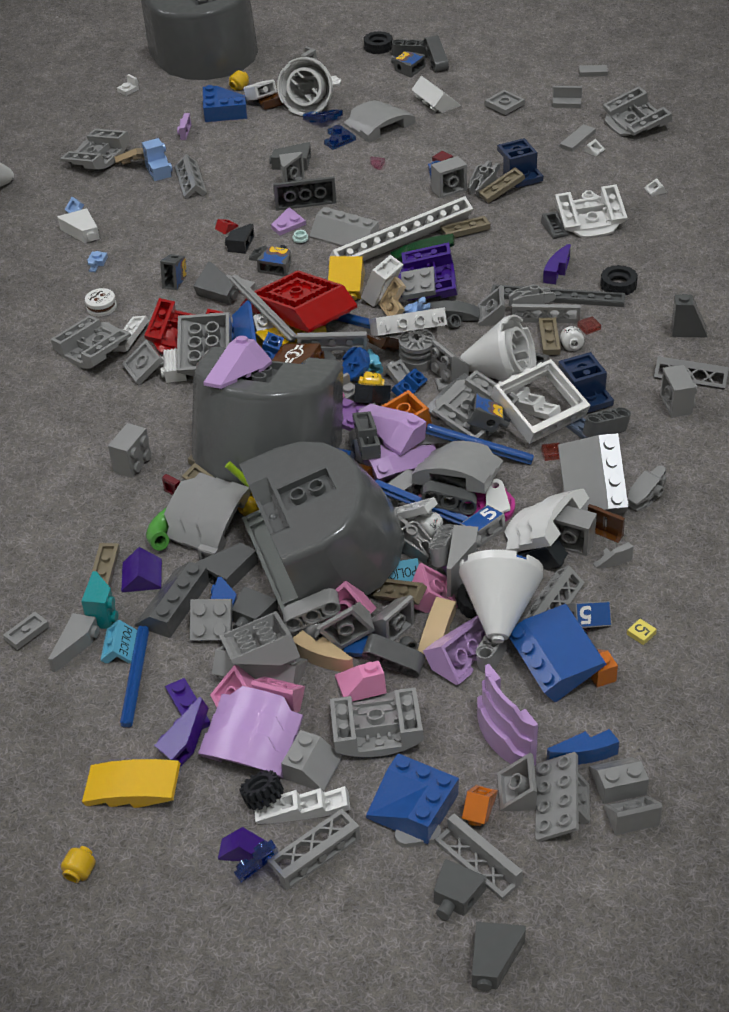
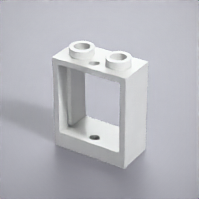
M388 256L372 270L361 298L375 307L380 302L392 279L399 276L403 264L393 256Z

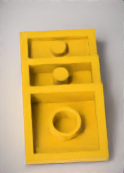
M132 759L91 765L82 803L85 806L106 803L109 807L130 804L133 808H140L173 801L181 763L176 760Z

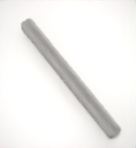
M238 275L232 276L230 279L231 283L289 342H294L297 339V335Z

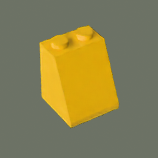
M330 256L328 280L344 285L354 300L361 299L365 277L363 257Z

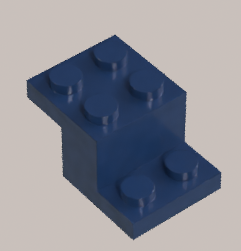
M525 138L497 145V151L503 156V174H506L513 168H517L525 176L523 181L514 186L515 188L543 181L544 176L537 169L538 152Z
M591 352L558 361L560 370L591 405L587 413L614 405V399L606 390L607 372Z

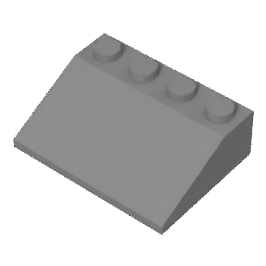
M229 312L178 316L177 373L194 376L197 363L211 347L226 348L232 341V323Z
M618 433L597 435L558 444L564 492L584 489L589 499L581 508L582 510L588 511V505L591 504L613 514H624L628 509Z
M277 611L219 635L232 664L281 666L283 664H292L300 657L293 637Z

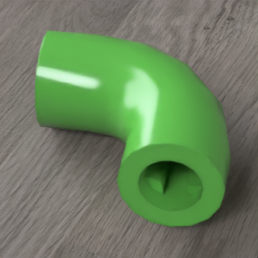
M166 508L153 518L146 532L149 545L158 551L165 549L169 544V537L166 534L169 525L164 515Z

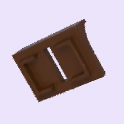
M278 93L257 99L264 110L285 105L280 100Z
M367 334L369 343L386 350L388 348L393 352L399 350V339L388 336L381 338Z
M589 504L588 511L597 513L595 534L619 543L624 536L625 518ZM605 517H607L606 527H605Z

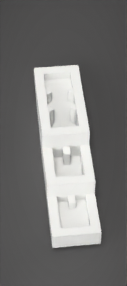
M523 386L511 392L519 398L517 408L530 415L547 420L561 412L560 405L546 403L544 396L531 394L529 387Z
M345 786L325 793L321 788L300 795L297 790L281 794L282 797L276 799V803H270V807L266 808V806H263L262 810L257 808L255 810V822L257 824H271L329 816L340 809L348 811L351 810L349 793Z

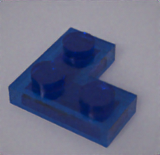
M343 110L311 111L303 114V120H309V122H317L319 120V123L328 122V119L337 120L339 116H343Z
M339 124L328 129V134L331 137L325 139L324 144L334 150L355 141L356 136Z
M272 840L260 842L254 847L253 858L251 860L244 859L236 866L237 870L234 871V874L240 883L268 863V859L278 853V849Z

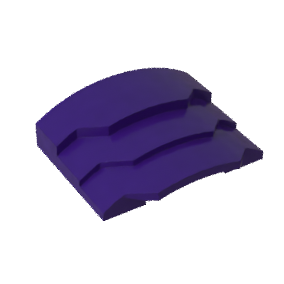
M449 242L402 253L403 267L398 278L401 279V272L434 266L436 295L426 296L425 298L436 296L446 298L458 295Z

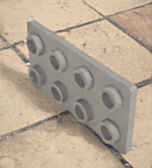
M572 752L538 763L536 765L535 839L539 842L577 831L579 829V822L580 824L590 823L589 783L578 773L577 753Z

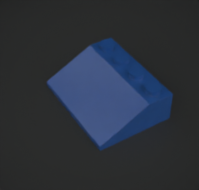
M566 603L522 620L515 626L509 636L542 691L554 702L560 700L607 665Z

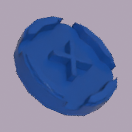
M352 347L342 358L343 374L348 373L350 381H358L359 377H363L364 373L368 371L370 356L365 349Z

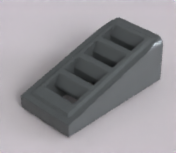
M557 211L542 214L541 223L553 239L568 236V232L564 229L563 222Z

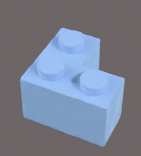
M159 138L142 142L145 166L153 180L158 181L171 177L173 169L164 154L166 152L165 144Z

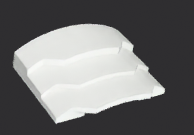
M617 184L601 187V196L573 200L571 192L555 194L556 207L564 229L575 233L581 238L613 234L619 224L625 222L628 218Z
M577 489L552 495L542 502L518 512L504 531L508 538L506 550L523 551L551 546L561 534L553 520L565 505L581 509L589 499L585 490Z

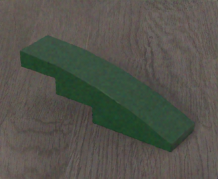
M453 234L422 239L391 252L390 255L402 262L403 252L448 242L451 248L455 245V237Z

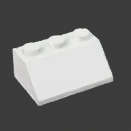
M420 76L412 88V91L416 93L414 96L422 100L427 106L431 105L430 108L435 112L440 111L443 113L461 106L423 76Z

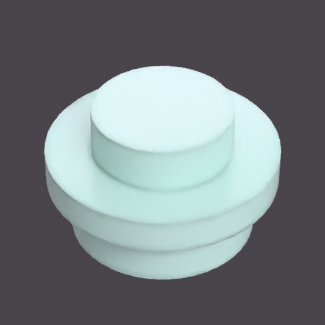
M297 230L294 232V242L304 243L308 240L306 231Z

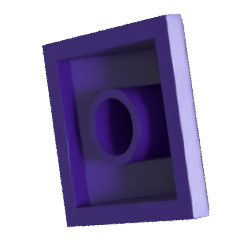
M138 547L123 561L122 593L161 589L162 559Z

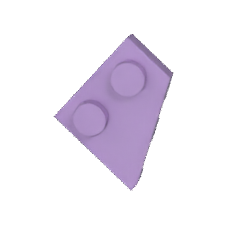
M289 207L271 224V228L280 236L306 225V220Z

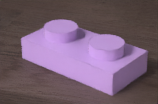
M184 113L183 118L180 119V126L177 128L180 140L187 139L191 128L190 113Z

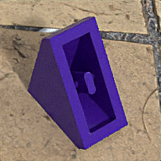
M241 827L222 838L218 860L264 863L268 842Z

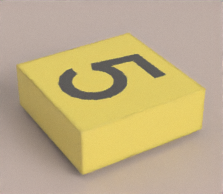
M639 619L627 630V635L644 645L656 634L657 629Z

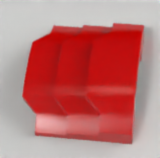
M162 298L158 299L144 338L152 342L160 354H163L164 349H177L178 316L196 315L177 311L175 301ZM207 309L206 314H210V313H223V312H222V311H217V310H212V309Z

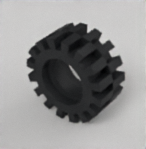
M264 770L263 773L259 771L257 775H251L250 779H245V783H242L240 785L241 788H239L248 809L252 808V810L257 808L262 810L263 806H266V808L270 807L269 804L276 803V799H280L282 797L281 794L284 793V788L278 775L273 770L269 772Z

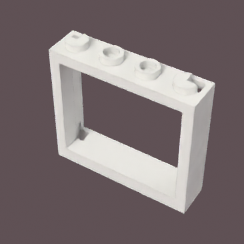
M445 307L372 318L369 319L371 335L379 336L447 325Z
M552 359L543 363L540 362L531 369L527 368L518 375H512L503 382L499 381L498 384L494 385L490 396L494 402L503 407V413L511 419L512 424L529 444L585 417L591 406ZM546 376L572 407L531 426L506 394Z

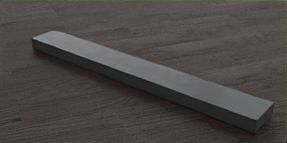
M492 285L491 293L500 285ZM502 285L504 286V299H509V295L513 291L524 286ZM550 288L551 292L556 294L555 300L552 301L554 303L624 307L625 293Z

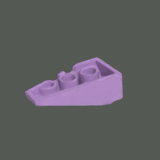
M238 336L228 344L205 379L204 386L222 389L237 382L239 377L248 378L251 376V372L264 371L272 364V360L254 339Z
M369 404L358 411H371L377 428V437H381L383 444L400 456L425 439L426 421L413 413Z
M434 444L416 445L400 456L385 445H381V458L363 460L364 465L372 467L374 481L378 479L385 482L396 478L407 469L414 471L417 465L429 457L436 448Z
M478 615L423 650L431 669L455 685H459L473 672L471 665L474 660L477 661L476 649L486 634Z

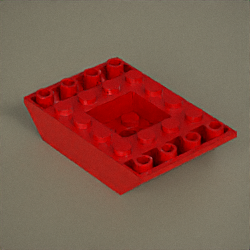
M298 270L254 291L287 325L303 330L306 333H311L315 329L325 326L328 322L336 320L357 308V303L344 285ZM245 298L240 307L248 300L247 298ZM251 303L252 312L255 314H261V312Z

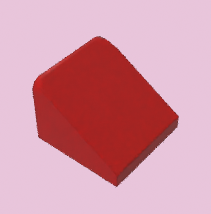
M217 219L215 230L227 234L239 225L228 219Z

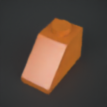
M597 649L607 664L591 676L597 688L617 680L618 665L608 650Z
M478 785L468 790L462 819L468 820V824L474 826L485 824L489 820L498 790Z

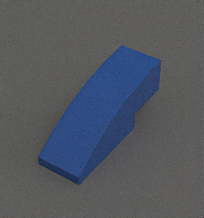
M610 729L593 737H590L585 731L547 748V760L576 752L578 755V765L597 762L617 755L619 740Z

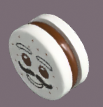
M95 289L85 296L87 312L93 316L109 315L117 307L115 294L109 289Z

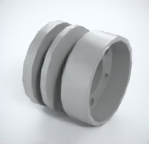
M427 329L405 331L399 336V360H402L410 372L415 368L419 372L431 369V341L435 340V336Z

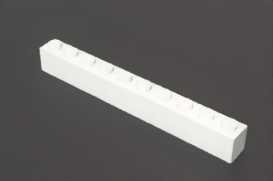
M466 196L336 248L332 250L330 256L363 257V261H366L436 232L443 225L465 220L469 217L473 208Z

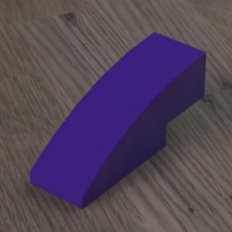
M567 244L559 249L549 259L543 271V283L556 285L558 275L565 276L570 259L571 244Z

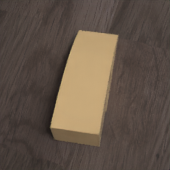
M436 597L424 627L418 651L423 653L424 649L450 632V625L456 614V601Z
M303 630L293 637L300 658L308 659L309 663L338 672L353 668V658L325 637H321L316 641Z

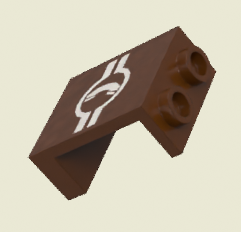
M320 343L283 344L272 361L300 364L309 357L324 359L325 357Z

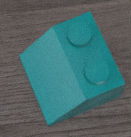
M93 571L81 602L84 614L96 617L99 628L107 629L118 620L119 614L115 609V597L112 596L111 588L97 571Z

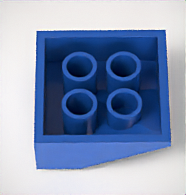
M207 85L203 87L205 122L247 119L246 96L219 86Z
M398 753L382 779L366 814V818L392 830H400L428 844L438 824L440 826L458 796L459 778Z

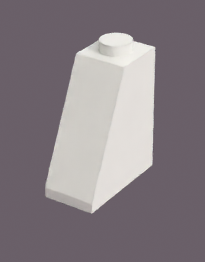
M87 208L57 216L60 230L83 243L100 239L98 228Z

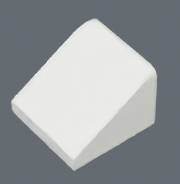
M594 139L582 151L597 156L605 148Z
M657 178L644 187L650 196L667 193Z

